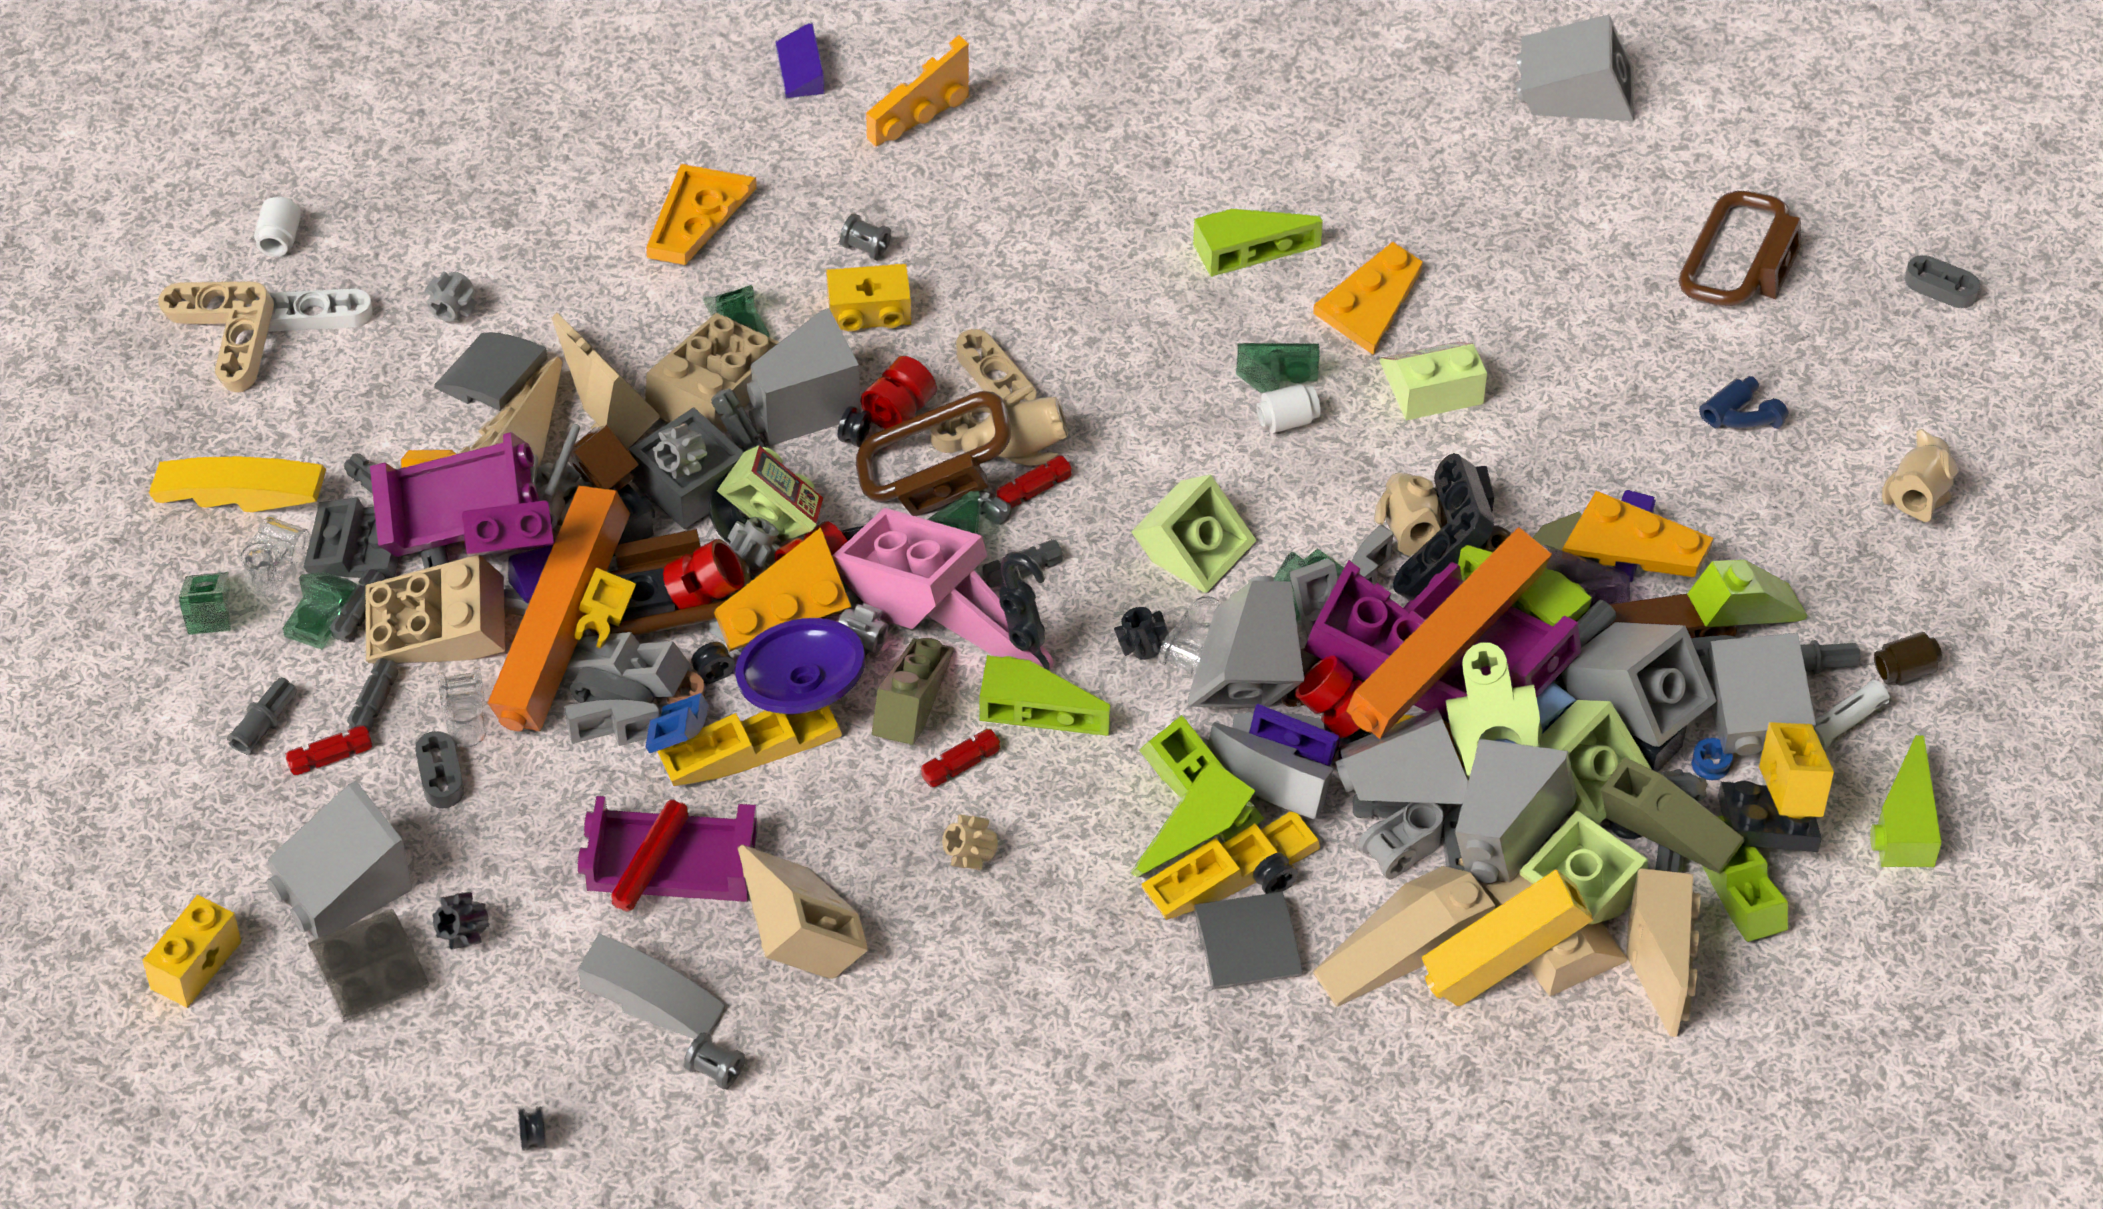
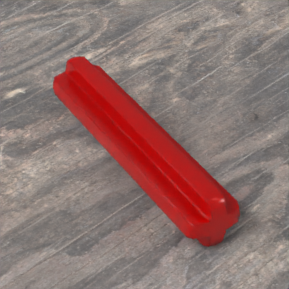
M674 799L666 802L611 894L614 907L626 912L634 909L689 817L686 804L679 803Z

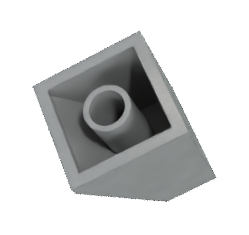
M1610 14L1521 37V53L1516 55L1521 80L1516 81V90L1520 102L1527 103L1532 115L1634 121L1633 65Z
M829 308L818 312L751 364L752 382L747 383V391L754 409L749 411V418L758 434H763L768 446L839 425L843 413L849 406L856 407L858 413H861L859 364Z
M1272 576L1251 578L1247 585L1239 591L1230 594V598L1215 609L1189 692V707L1255 708L1257 703L1269 707L1304 682L1291 582L1274 581Z
M1615 622L1581 648V653L1561 673L1569 695L1576 700L1611 701L1629 733L1652 746H1661L1717 702L1687 628L1683 625Z
M1798 633L1711 641L1705 674L1717 700L1710 708L1724 754L1737 753L1741 756H1750L1763 750L1769 722L1812 724L1815 730L1816 723Z
M1438 708L1395 724L1381 739L1371 734L1340 747L1342 759L1335 761L1338 773L1346 792L1355 789L1360 801L1463 804L1468 780Z
M1479 739L1455 830L1464 869L1467 872H1471L1477 881L1484 883H1493L1496 880L1511 882L1575 805L1577 794L1568 751Z
M357 781L348 784L268 858L272 877L268 878L267 882L273 895L280 903L284 900L288 901L292 907L290 909L291 916L297 927L303 933L310 930L319 943L412 891L403 839Z

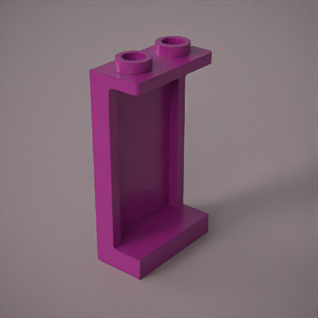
M513 432L503 434L504 443L400 469H395L386 462L370 466L378 546L399 557L464 541L463 511L539 501L537 489L531 479L530 468L534 466V456L530 445Z
M545 500L465 510L462 512L466 553L469 557L478 554L484 556L539 549L554 545L549 503Z
M1451 562L1441 573L1436 574L1431 579L1429 585L1414 600H1410L1404 606V609L1409 613L1413 610L1426 620L1464 582L1460 565ZM1513 606L1473 644L1492 643L1497 645L1504 652L1507 659L1512 688L1534 684L1536 699L1581 653L1578 622L1563 616L1554 626H1551ZM1484 666L1488 670L1487 675L1491 674L1490 666Z
M596 796L594 812L587 811L585 815L584 836L589 838L587 848L581 847L578 855V874L585 875L587 891L613 892L659 814L612 811L607 809L606 796ZM738 804L736 819L689 816L642 895L747 902L749 891L743 874L738 848L741 845H745L755 849L758 832L756 805Z

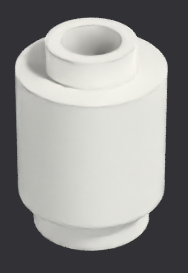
M272 197L263 202L254 233L256 246L262 253L268 256L279 257L285 255L287 250L292 248L301 219V210L297 204L286 197Z
M1302 384L1266 392L1262 394L1261 402L1256 405L1260 424L1262 427L1268 426L1272 433L1311 424L1312 419L1320 417V403L1313 386L1304 387Z

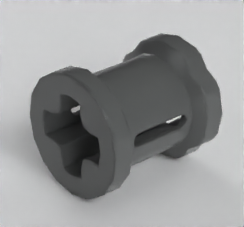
M853 213L847 218L842 227L839 243L845 248L853 246L867 252L871 259L877 261L889 246L891 229L885 225L879 228L862 221L860 215Z
M703 1032L689 1046L684 1058V1068L691 1073L699 1071L716 1080V1085L719 1088L727 1090L741 1073L745 1062V1054L739 1050L731 1052L712 1042V1037L709 1034Z

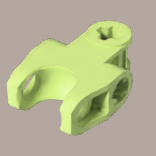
M1479 643L1466 651L1463 658V672L1468 696L1446 700L1454 747L1462 760L1468 781L1479 739L1492 741L1508 739L1516 744L1540 747L1542 727L1534 684L1512 688L1505 654L1497 645L1492 643ZM1490 666L1491 674L1487 676L1482 675L1481 668Z

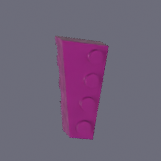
M1348 560L1312 627L1304 651L1320 659L1334 655L1354 676L1366 681L1425 620L1413 610L1410 613L1390 598L1391 593L1378 582L1376 585H1373L1360 574L1361 569ZM1465 653L1414 706L1426 712L1438 708L1442 719L1449 722L1446 700L1468 696L1463 672ZM1482 667V675L1486 676L1488 670Z

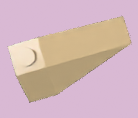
M556 312L551 318L584 410L595 421L590 428L593 429L607 425L628 450L660 418V415Z
M557 356L542 365L505 405V409L479 429L478 432L482 436L471 448L468 446L463 447L458 454L504 443L503 434L513 432L530 445L533 454L538 456L539 465L543 459L563 364L560 358Z
M1462 858L1459 859L1458 865L1464 866ZM1520 871L1511 882L1496 880L1493 883H1484L1478 881L1495 904V909L1533 885L1520 876ZM1599 922L1592 925L1587 924L1526 965L1550 997L1625 963L1627 958L1605 926Z
M1441 866L1405 883L1314 970L1313 974L1335 1005L1339 1007L1425 966L1421 958L1422 956L1493 911L1495 904L1471 872Z

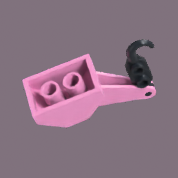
M884 507L832 556L840 579L865 604L882 610L881 620L914 629L928 616L993 656H1011L1017 659L1030 660L1047 670L1053 667V659L1050 653L1042 646L1045 642V628L1040 620L1037 609L1036 594L1029 584L1021 580L1018 565L1028 569L1038 583H1043L1045 577L1039 565L1023 552L1013 551L1006 554L1002 560L1001 573L1003 579L999 591V599L974 571L988 556L981 535Z

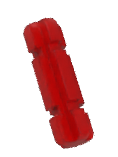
M1059 455L1047 461V467L1042 464L1014 479L1015 484L1010 481L996 490L997 496L1011 505L1010 509L1022 503L1020 499L1023 498L1027 501L1053 487V481L1060 483L1071 477L1072 467L1064 456Z
M360 725L347 730L348 734L345 736L340 732L309 743L308 749L303 750L301 746L289 750L285 754L289 770L293 775L297 776L310 771L309 766L315 765L316 768L350 757L349 752L351 751L359 754L372 748V741L367 728L364 725Z
M985 729L974 735V741L969 738L940 754L941 759L939 761L938 758H933L921 766L922 778L931 788L937 787L947 781V775L954 777L981 762L980 757L982 755L988 758L1000 750L998 736L995 735L992 729Z

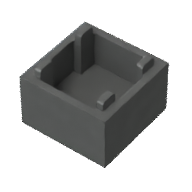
M694 407L628 449L629 453L639 464L631 471L634 476L632 482L683 529L709 514V499L713 487L720 478L732 470L744 453ZM686 423L689 431H695L702 435L707 455L698 461L702 467L700 471L674 479L672 472L659 468L653 447L662 442L658 434L660 431Z

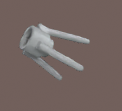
M574 424L571 428L549 484L537 489L539 501L545 500L549 503L552 528L557 524L562 526L574 498L573 496L565 505L564 494L558 488V485L580 431L578 424ZM533 454L534 466L530 468L532 483L536 487L538 456ZM586 482L583 486L592 487V484Z

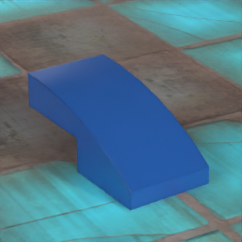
M702 693L663 706L661 717L650 720L645 746L649 754L692 739L701 731L709 709V704Z

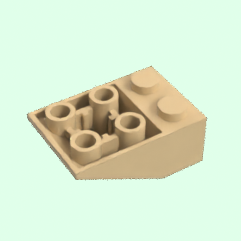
M715 313L647 372L645 400L660 415V419L669 423L694 407L724 434L727 428L721 420L723 414L718 415L711 403V398L722 389H731L740 402L737 407L742 406L745 409L750 401L747 383L752 382L751 364L779 342L728 317Z
M479 554L366 585V661L368 663H375L380 658L388 661L393 660L396 663L474 660L505 651L504 575Z
M741 845L738 848L765 958L832 979L868 951L859 914L812 870L745 845Z
M1638 868L1628 917L1626 956L1670 1036L1677 1037L1680 1021H1689L1691 996L1695 995L1697 969L1693 968V958L1697 956L1699 931L1694 930L1695 920H1698L1700 893L1692 892L1693 874Z

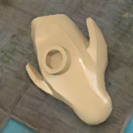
M1033 385L1020 388L1004 397L1003 400L1007 406L1011 423V439L1006 449L997 457L1028 466L1045 464L1047 461L1057 457L1058 453H1038L1068 437L1064 411L1057 397L1021 401L1023 397L1035 389ZM991 413L978 426L970 428L962 436L961 444L964 453L985 445L994 437L995 427Z
M1920 429L1916 431L1917 448L1906 453L1898 469L1887 478L1882 488V500L1886 505L1894 503L1902 512L1923 522H1929L1934 509L1941 507L1951 499L1952 495L1949 490L1952 488L1954 477L1959 470L1955 459L1951 456L1947 442Z
M1395 473L1388 479L1386 490L1376 504L1374 521L1382 525L1386 520L1390 530L1398 540V550L1410 557L1443 528L1448 521L1441 500L1437 496L1433 488L1434 485L1430 480L1412 474Z

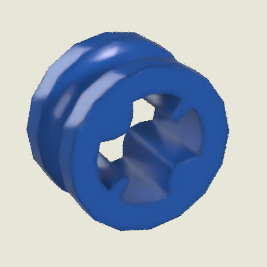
M1705 738L1699 741L1694 748L1691 762L1692 769L1699 777H1704L1706 780H1720L1730 771L1733 753H1723L1720 739ZM1710 754L1713 759H1720L1719 764H1714L1711 759L1704 760L1705 755Z

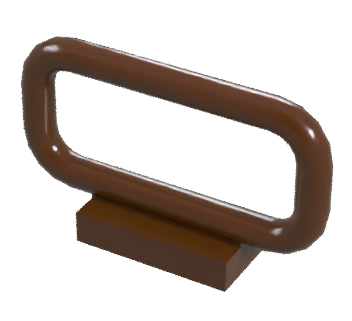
M1737 190L1721 196L1714 204L1680 271L1678 283L1681 291L1694 300L1720 306H1735L1748 301L1754 295L1758 286H1760V295L1776 299L1801 248V218L1791 216L1788 205L1780 198L1771 195ZM1737 206H1746L1766 210L1775 215L1740 287L1734 290H1723L1703 286L1694 281L1730 209Z
M990 391L972 393L877 432L867 438L856 454V471L863 494L872 501L886 502L898 498L912 516H919L988 488L987 476L980 467V464L999 456L1006 449L1011 439V423L1003 398ZM986 407L990 409L995 427V435L990 442L887 485L881 486L876 484L872 458L880 449L979 408Z
M697 529L619 544L615 550L618 570L608 573L618 576L660 569L685 554L693 555V552L701 547ZM735 552L743 568L745 577L743 587H745L752 581L750 569L746 561ZM727 600L620 622L619 627L608 623L610 627L609 634L631 632L634 636L716 620L715 609ZM590 629L595 635H599L596 630Z

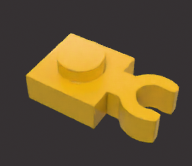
M596 568L579 607V611L587 615L578 621L575 639L580 640L586 629H594L599 633L596 647L601 649L606 644L609 636L610 627L608 623L619 627L636 583Z

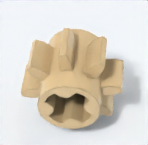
M959 814L958 823L950 824L943 834V849L948 855L953 856L950 865L982 870V861H989L996 853L998 846L997 834L987 828L990 821L988 818Z

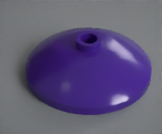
M822 618L791 620L763 631L745 646L736 663V681L744 698L758 708L779 714L809 713L835 703L856 685L865 668V652L858 635L842 623Z

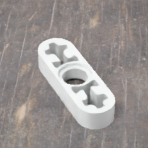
M360 289L269 293L274 301L273 309L276 310L275 314L271 317L268 331L354 328L368 323L373 315L370 296ZM357 305L355 311H350L351 306ZM311 306L323 308L321 313L314 316L302 313ZM331 306H335L336 312L332 313ZM290 308H294L295 314H291Z

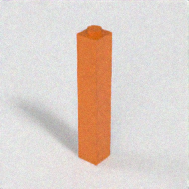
M578 486L487 702L499 719V723L509 730L522 731L524 728L541 731L578 642V639H575L578 621L587 615L579 611L581 601L595 569L598 568L607 572L630 516L628 509L615 490Z
M1518 527L1354 692L1346 711L1352 716L1357 726L1365 731L1372 732L1377 738L1381 739L1543 574L1552 553Z

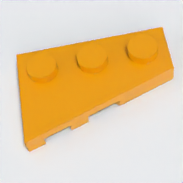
M960 34L949 42L952 49L938 61L931 57L922 65V74L909 85L907 83H900L866 112L867 139L877 147L888 140H896L903 132L920 123L925 124L938 113L950 107L959 106L969 97V43Z
M680 164L646 246L647 258L686 265L757 189L756 177Z
M1391 242L1314 304L1313 314L1374 355L1385 331H1388L1401 303H1404L1422 271L1423 261L1395 242Z
M1595 491L1562 549L1561 559L1576 561L1577 556L1598 558L1599 564L1615 566L1616 561L1640 564L1644 571L1696 577L1711 549L1713 537Z
M819 528L716 608L714 614L728 651L731 652L745 647L757 635L778 624L803 618L825 619L844 612L845 609L851 608L823 532Z

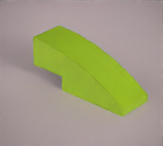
M1723 815L1718 816L1724 822ZM1741 845L1721 874L1702 866L1730 919L1746 942L1788 930V901L1767 877V861L1755 847Z

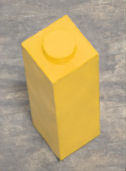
M1556 869L1422 956L1421 958L1429 973L1425 976V981L1438 999L1444 997L1457 1007L1464 1005L1594 921L1577 885Z

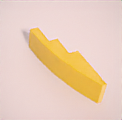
M243 456L195 457L162 461L158 464L149 495L158 503L193 498L199 507L208 508L237 503L243 512H257L317 502L327 470L322 464L278 458Z
M829 706L803 714H779L765 710L743 721H740L737 713H734L703 727L694 738L658 750L657 752L673 786H679L737 774L822 745L841 737L842 733Z
M1290 811L1261 830L1254 823L1222 844L1217 838L1212 839L1146 880L1141 886L1165 920L1194 911L1195 904L1220 901L1256 883L1253 878V872L1266 857L1279 852L1284 853L1289 859V864L1292 865L1319 850V840L1298 813Z

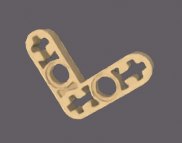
M254 281L179 282L167 286L158 298V305L165 316L172 322L180 324L226 323L215 366V374L222 385L229 391L244 392L255 383L274 308V301L266 288L261 283ZM225 296V300L220 307L213 310L207 309L208 303L213 298ZM254 330V334L248 342L236 344V339L241 332Z
M979 329L966 330L956 339V357L983 391L994 392L1004 398L1011 393L1009 390L1011 387L1012 392L1020 388L1032 385L985 331ZM981 348V356L983 358L981 361L980 354L975 349ZM992 370H1000L1007 375L1003 379L993 380L988 378L986 373ZM1034 389L1030 394L1023 397L1022 400L1036 399V390ZM986 407L979 408L930 428L932 446L943 453H954L962 450V436L970 428L981 423L973 419V416L981 412L991 413L990 409Z

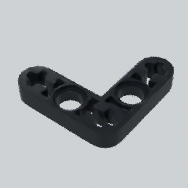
M1453 453L1446 456L1439 463L1434 475V482L1448 523L1399 568L1394 577V591L1408 601L1414 600L1429 585L1431 579L1436 574L1441 573L1451 562L1458 564L1462 548L1466 545L1480 548L1489 539L1493 531L1494 518L1477 470L1471 462L1459 454Z

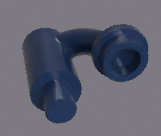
M1748 376L1744 380L1734 379L1699 407V414L1702 420L1715 429L1722 425L1731 428H1751L1768 424L1778 429L1785 424V420L1788 417V409L1781 400L1772 398L1771 400L1763 401L1759 405L1758 411L1739 412L1753 401V393L1759 389V383L1756 378Z

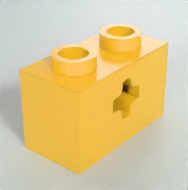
M906 263L826 269L828 307L840 330L856 331L861 328H896L900 325H911V297Z
M1769 722L1759 769L1779 814L1795 819H1802L1806 816L1823 817L1834 771L1812 724Z
M197 894L142 960L150 989L188 1008L242 942L235 913Z

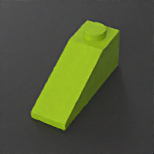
M1227 209L1194 218L1193 246L1210 277L1321 247L1323 220L1318 215Z
M1469 545L1462 548L1458 562L1461 568L1462 580L1465 581L1493 552ZM1545 568L1543 574L1512 606L1554 626L1563 616L1577 622L1589 610L1592 597L1579 584L1571 582L1560 572Z
M1746 559L1712 561L1687 593L1706 627L1799 622L1805 620L1808 616L1789 583Z
M987 655L979 695V721L1109 736L1110 704L1030 660L1017 659L1011 656L998 657Z
M1183 715L1139 749L1140 753L1160 778L1181 799L1205 764L1213 760L1223 767ZM1254 806L1240 827L1233 823L1230 828L1218 835L1224 841H1227L1254 823L1258 825L1265 818Z
M1915 735L1882 806L1878 824H1872L1871 849L1872 851H1879L1881 867H1935L1942 842L1924 735Z
M1213 760L1209 761L1200 771L1130 873L1139 877L1230 828L1233 823L1240 827L1254 808L1249 799L1255 790Z

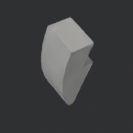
M631 632L609 634L606 644L600 649L596 647L599 635L582 636L576 644L563 678L573 681L580 669L592 667L636 681L645 686L652 693L653 697H673L691 664L673 641L640 644Z
M1213 723L1207 747L1228 772L1254 789L1253 795L1315 820L1324 808L1334 768L1295 756L1296 748L1226 725Z
M598 934L578 967L581 989L622 1004L623 1013L692 1039H696L703 1032L710 1035L725 1009L724 1003L681 973L641 951L602 934Z

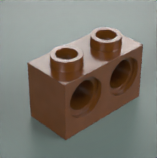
M607 425L595 427L575 443L568 460L570 465L582 475L581 478L585 483L590 482L593 488L615 491L622 489L634 478L630 471L639 465Z

